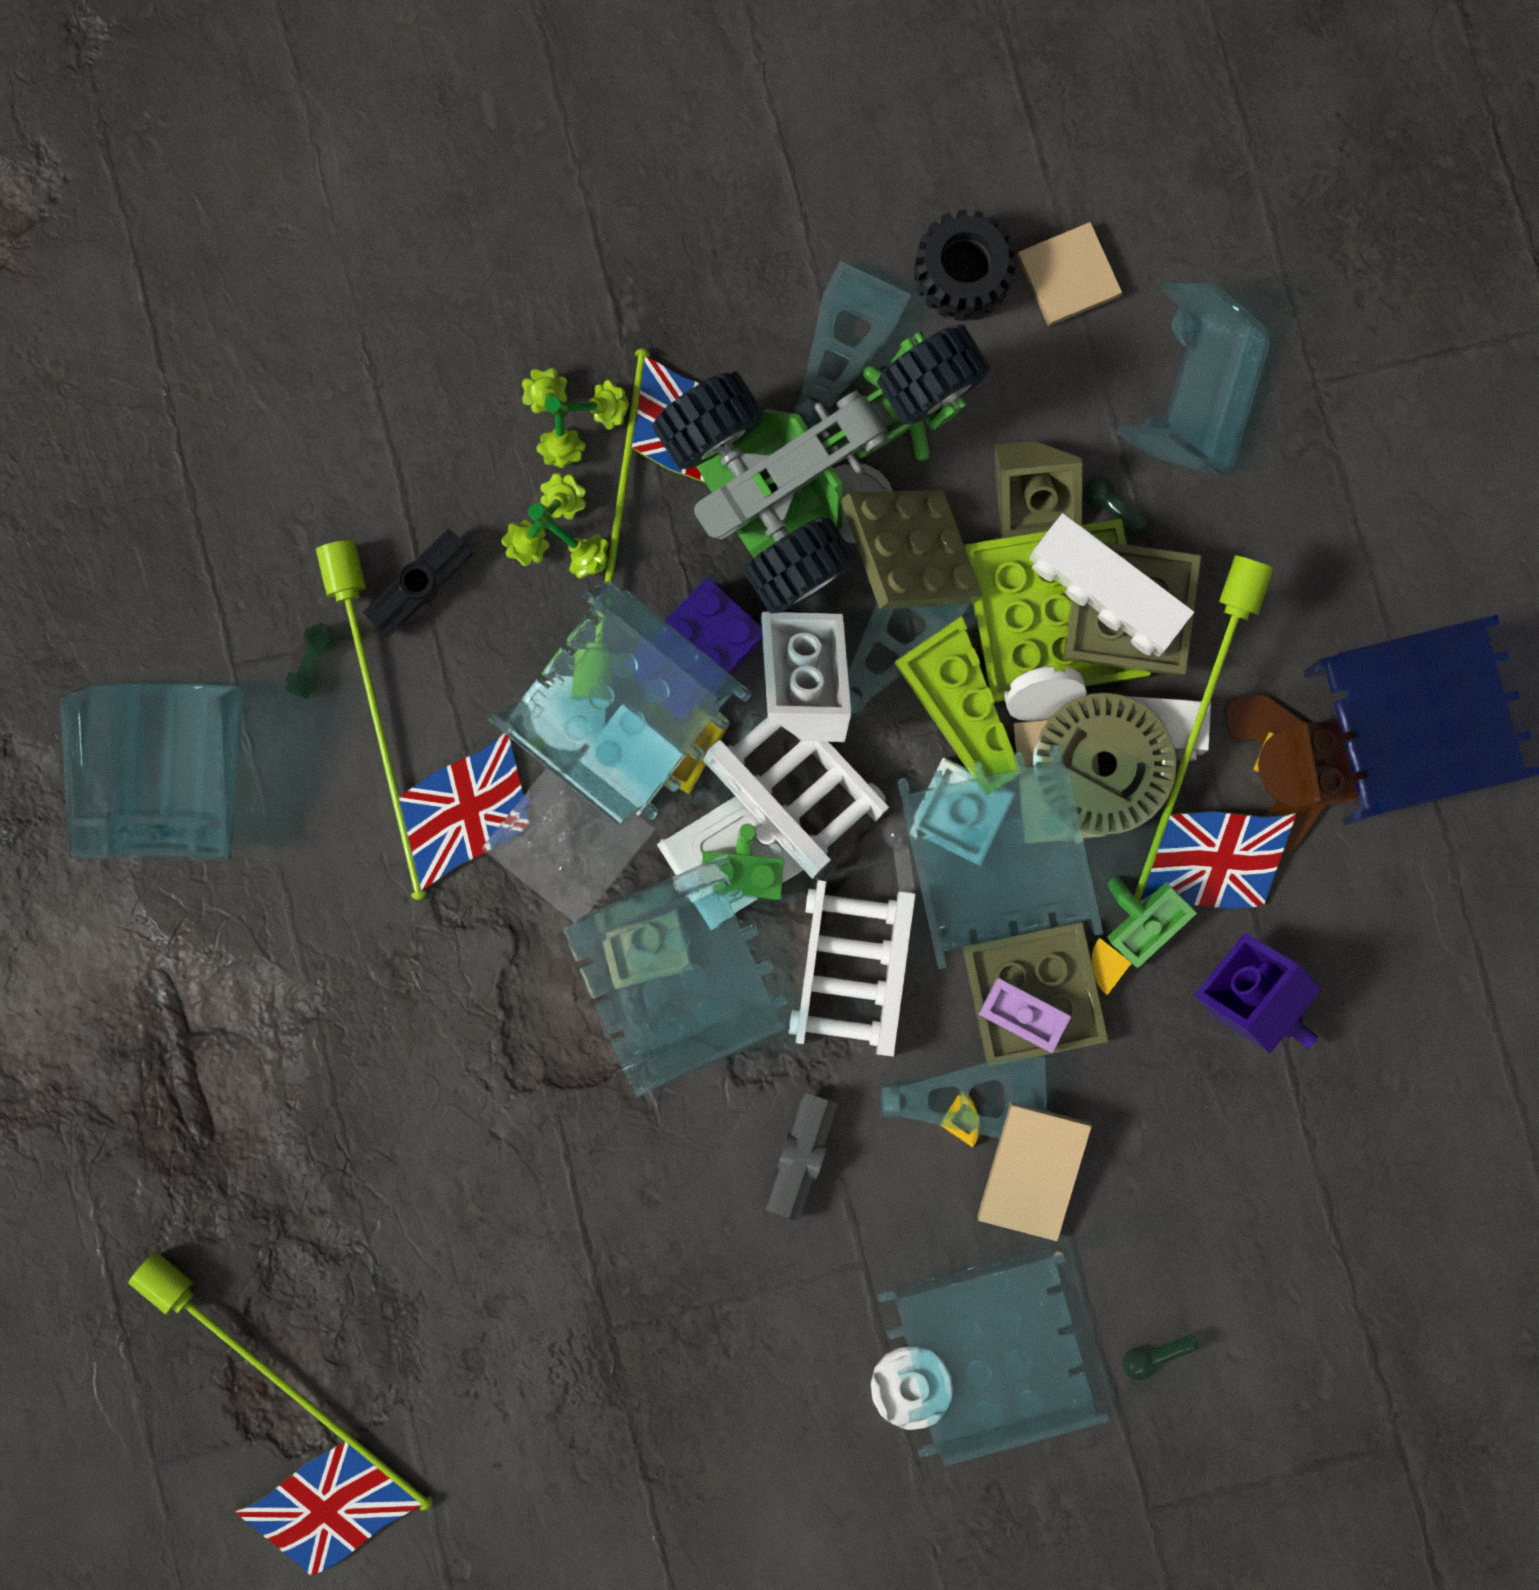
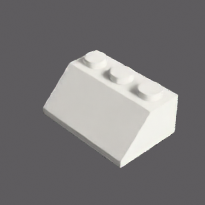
M762 612L768 718L803 741L845 742L851 717L843 614L789 612L770 614L769 612Z

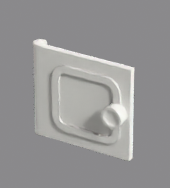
M736 796L671 837L661 839L657 844L710 930L718 928L722 921L758 899L699 892L703 851L736 854L737 834L742 825L751 824L756 830L753 838L752 856L784 859L782 883L804 870Z

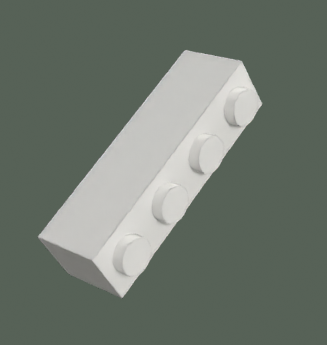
M1063 513L1029 557V560L1034 563L1032 568L1037 574L1050 582L1056 579L1067 588L1065 593L1070 599L1081 606H1085L1086 603L1099 612L1098 618L1101 622L1115 631L1121 628L1133 637L1130 642L1146 655L1150 656L1153 652L1159 657L1194 613L1193 610Z

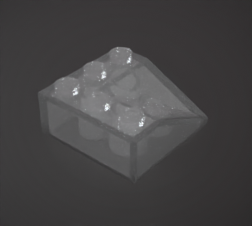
M558 753L481 849L579 926L655 832V828L561 753Z

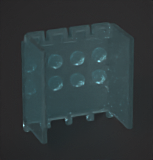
M608 581L587 589L581 596L592 605L589 610L600 621L597 623L591 617L584 615L565 641L576 653L573 654L565 647H560L542 671L543 676L552 683L551 686L543 679L537 678L523 696L521 702L517 701L493 713L489 721L609 820L619 826L639 810L648 818L655 819L659 814V810L649 802L650 798L661 784L673 792L677 791L681 784L670 774L686 753L698 761L703 758L705 752L694 742L710 722L723 730L728 726L729 720L719 710L733 693L743 701H747L752 693L627 590L621 591Z
M1058 745L1049 746L1052 762L1025 767L1022 753L1013 754L1016 770L988 776L984 775L982 762L973 763L975 779L944 785L942 771L933 772L936 787L909 793V785L906 779L897 780L939 969L947 967L944 951L971 945L969 930L976 929L978 941L982 943L1011 937L1008 925L1010 921L1016 920L1019 935L1051 928L1048 913L1052 912L1056 913L1058 926L1087 920L1094 935L1103 934L1068 769L1061 762Z
M727 855L719 856L575 919V924L562 929L575 961H581L590 956L592 958V961L581 965L578 969L591 998H596L606 993L608 997L596 1002L594 1006L607 1035L623 1030V1034L612 1038L610 1043L636 1097L790 1029L788 1021L777 1010V1008L788 1002L785 994H778L769 998L761 979L762 976L774 970L772 962L766 961L756 966L746 943V940L759 934L756 925H750L741 929L732 909L731 903L743 898L744 894L741 888L725 892L724 888L731 885L729 878L720 869L730 864Z
M1054 1248L1038 1252L1032 1251L877 1294L879 1303L895 1299L902 1326L887 1330L888 1339L905 1336L912 1363L911 1367L900 1369L897 1373L899 1380L911 1377L916 1378L923 1407L908 1411L911 1421L927 1418L933 1443L918 1448L920 1457L937 1454L945 1467L1109 1422L1107 1413L1095 1402H1092L1085 1372L1069 1375L1068 1369L1083 1365L1074 1332L1058 1334L1057 1329L1072 1324L1063 1291L1048 1294L1046 1288L1061 1284L1056 1265L1066 1262L1063 1253Z

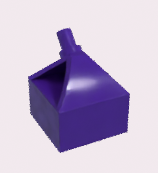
M1246 933L1240 937L1193 995L1216 1020L1269 1054L1284 1036L1288 1039L1292 1036L1307 1049L1318 1039L1316 1034L1302 1024L1304 1019L1300 1016L1321 992V988L1299 964Z

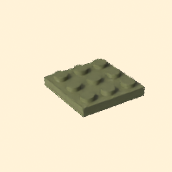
M943 490L848 493L841 500L879 609L974 604L983 597Z
M1101 541L1194 611L1201 555ZM1071 599L1063 660L1180 677L1186 675L1194 613L1159 657L1153 652L1149 656L1139 651L1130 642L1133 637L1121 628L1115 631L1101 622L1098 618L1099 612L1086 603L1085 606H1081Z
M1083 922L962 947L987 1067L1108 1042ZM997 978L1071 1016L1053 1053L1047 1052L978 1015Z

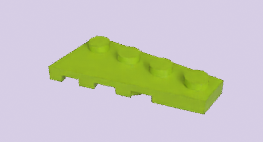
M961 616L894 663L986 796L1015 777L1021 770L1004 725L998 717L994 706L995 701L990 688L986 685L979 666L978 656L975 648H972L966 632L967 627Z

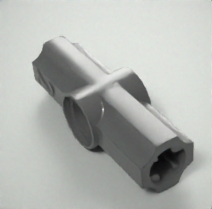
M806 1092L804 1093L795 1117L796 1120L792 1132H788L778 1161L777 1168H779L766 1208L767 1211L796 1221L800 1220L809 1196L808 1193L812 1181H816L827 1149L825 1142L838 1103Z

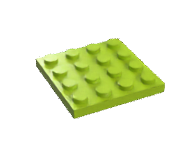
M1122 519L1080 525L1099 541L1127 545ZM1048 531L964 545L983 595L973 604L987 686L990 688L994 703L1005 702V692L1011 690L1010 684L1017 677L1041 667H1055L1056 672H1065L1064 667L1073 668L1081 673L1085 688L1148 678L1151 675L1150 672L1063 660L1071 599L1065 593L1067 589L1056 579L1050 582L1042 578L1033 570L1032 566L1034 563L1029 560L1033 550Z

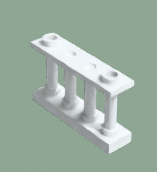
M767 717L734 747L731 745L726 747L719 740L707 751L703 761L813 879L831 861L826 855L828 853L827 848L866 812L876 822L889 806L885 803L886 799L882 791L873 783L867 784L829 742L803 741L798 738L800 742L762 776L756 775L754 777L744 766V759L781 727ZM812 753L828 771L789 806H781L771 795L773 793L772 788ZM840 783L856 801L817 836H809L799 825V818Z
M818 880L816 889L808 888L805 913L813 914L800 1010L792 1009L789 1034L796 1035L795 1043L804 1044L805 1032L870 1041L869 1045L877 1046V1055L894 1057L915 894L899 891L896 900H889L888 903L824 895L826 881ZM822 911L885 919L886 924L893 925L891 941L883 940V944L819 935ZM816 952L880 960V964L887 965L886 980H878L877 984L815 976L813 974ZM811 992L875 1000V1005H882L880 1022L872 1021L871 1025L808 1016Z

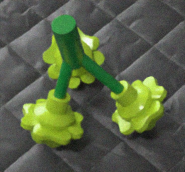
M551 367L547 370L536 368L531 371V378H524L522 381L524 388L522 401L525 405H531V409L535 414L548 411L555 415V428L552 432L541 435L542 443H539L536 448L537 452L543 455L545 464H553L554 466L564 468L572 462H579L581 460V452L585 450L586 444L579 439L577 431H568L564 428L563 417L568 412L590 411L594 414L593 417L596 422H601L606 429L611 430L615 425H622L624 423V416L627 413L629 401L622 387H617L612 380H606L604 385L598 384L595 386V396L589 402L565 403L567 400L565 393L566 378L563 376L557 377L558 372L555 368Z
M556 472L552 475L550 481L542 483L540 487L544 493L540 500L547 508L545 509L538 503L532 504L528 509V515L535 523L532 525L528 520H523L520 525L510 523L508 533L503 536L501 542L504 546L508 547L505 552L507 557L517 559L523 566L530 565L531 561L539 564L543 560V553L550 546L549 542L543 539L546 533L542 528H549L569 545V551L572 552V562L569 571L579 579H582L587 574L593 576L596 573L602 572L606 567L608 559L606 550L609 542L602 539L598 534L591 539H574L554 522L553 516L559 518L564 515L566 519H573L577 511L586 507V501L582 498L586 494V489L577 483L574 475L567 474L563 477L562 474Z

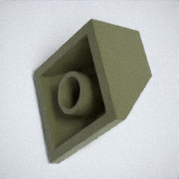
M1037 441L995 445V480L1003 538L1049 531L1062 513L1079 526L1082 525V460L1080 457Z

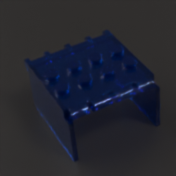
M1498 615L1340 652L1337 655L1319 659L1303 671L1305 679L1326 674L1331 694L1346 691L1347 698L1334 701L1342 734L1356 731L1358 738L1344 741L1352 774L1367 771L1369 778L1355 781L1362 810L1343 817L1344 826L1497 789L1523 779L1539 776V767L1525 769L1518 742L1531 739L1530 731L1515 734L1507 702L1521 699L1519 691L1504 694L1496 665L1498 662L1510 659L1508 651L1493 654L1486 627H1493L1500 623Z

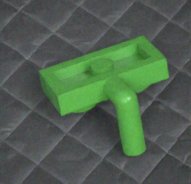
M744 824L737 834L736 854L703 851L699 892L780 900L784 859L752 856L753 838L756 830L753 825Z
M1113 877L1108 882V888L1117 903L1130 916L1107 938L1136 968H1139L1197 914L1195 909L1167 881L1143 904L1131 894L1120 877Z

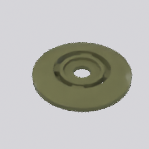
M1117 693L1085 695L1068 702L1058 709L1041 730L1033 756L1034 778L1037 789L1045 804L1060 820L1069 826L1091 834H1119L1130 831L1147 822L1161 809L1168 799L1176 776V751L1172 737L1165 724L1157 714L1140 701ZM1081 730L1086 731L1087 736L1081 740L1073 753L1072 764L1064 765L1065 753L1069 743ZM1099 752H1110L1117 760V768L1109 776L1097 774L1092 767L1093 757ZM1143 762L1146 764L1145 773L1140 785L1131 795L1124 798L1122 791L1133 781L1138 763Z

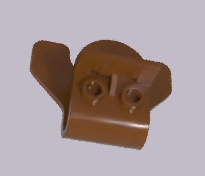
M1265 695L1237 698L1227 704L1225 709L1229 734L1233 739L1253 740L1264 744L1267 734L1269 732L1273 733L1260 752L1258 771L1264 788L1277 801L1271 809L1258 816H1278L1297 813L1282 854L1291 852L1296 848L1324 807L1369 798L1354 717L1307 724L1306 721L1300 720Z

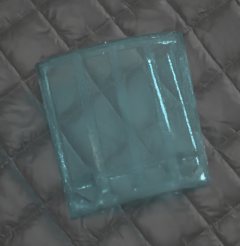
M126 683L87 685L60 697L69 858L109 859L114 855L188 857V860L229 861L232 857L243 687L200 683Z

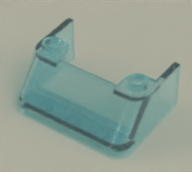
M1161 282L1160 290L1179 305L1177 314L1173 318L1172 330L1178 342L1186 349L1165 417L1151 416L1146 419L1141 427L1118 425L1115 433L1147 456L1202 473L1225 476L1231 471L1236 459L1268 353L1269 333L1267 328L1217 284Z

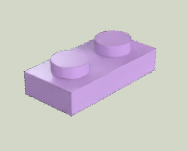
M999 978L995 980L978 1013L981 1017L1049 1053H1053L1071 1018L1066 1013Z

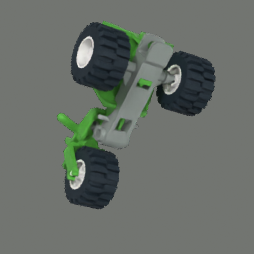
M965 325L950 326L927 339L921 331L916 333L912 339L910 337L900 344L901 349L883 372L871 365L864 369V378L878 388L877 391L868 397L865 395L860 396L857 390L848 394L837 402L839 410L830 416L821 403H816L815 409L823 421L811 429L807 428L799 414L770 409L762 411L738 371L724 372L700 383L669 404L657 416L652 424V428L678 469L697 467L712 492L695 505L694 512L706 533L713 538L725 539L733 533L740 536L746 548L753 556L744 573L770 614L784 612L814 595L846 573L856 561V557L839 532L842 528L841 500L843 499V483L832 466L847 458L854 471L860 473L862 472V466L854 453L859 458L870 455L903 435L907 430H910L915 458L920 462H924L930 456L924 420L931 429L935 430L949 422L959 411L968 405L962 396L977 386L987 376L991 366ZM838 425L841 431L821 443L817 436L822 434L824 439L830 436L827 431Z

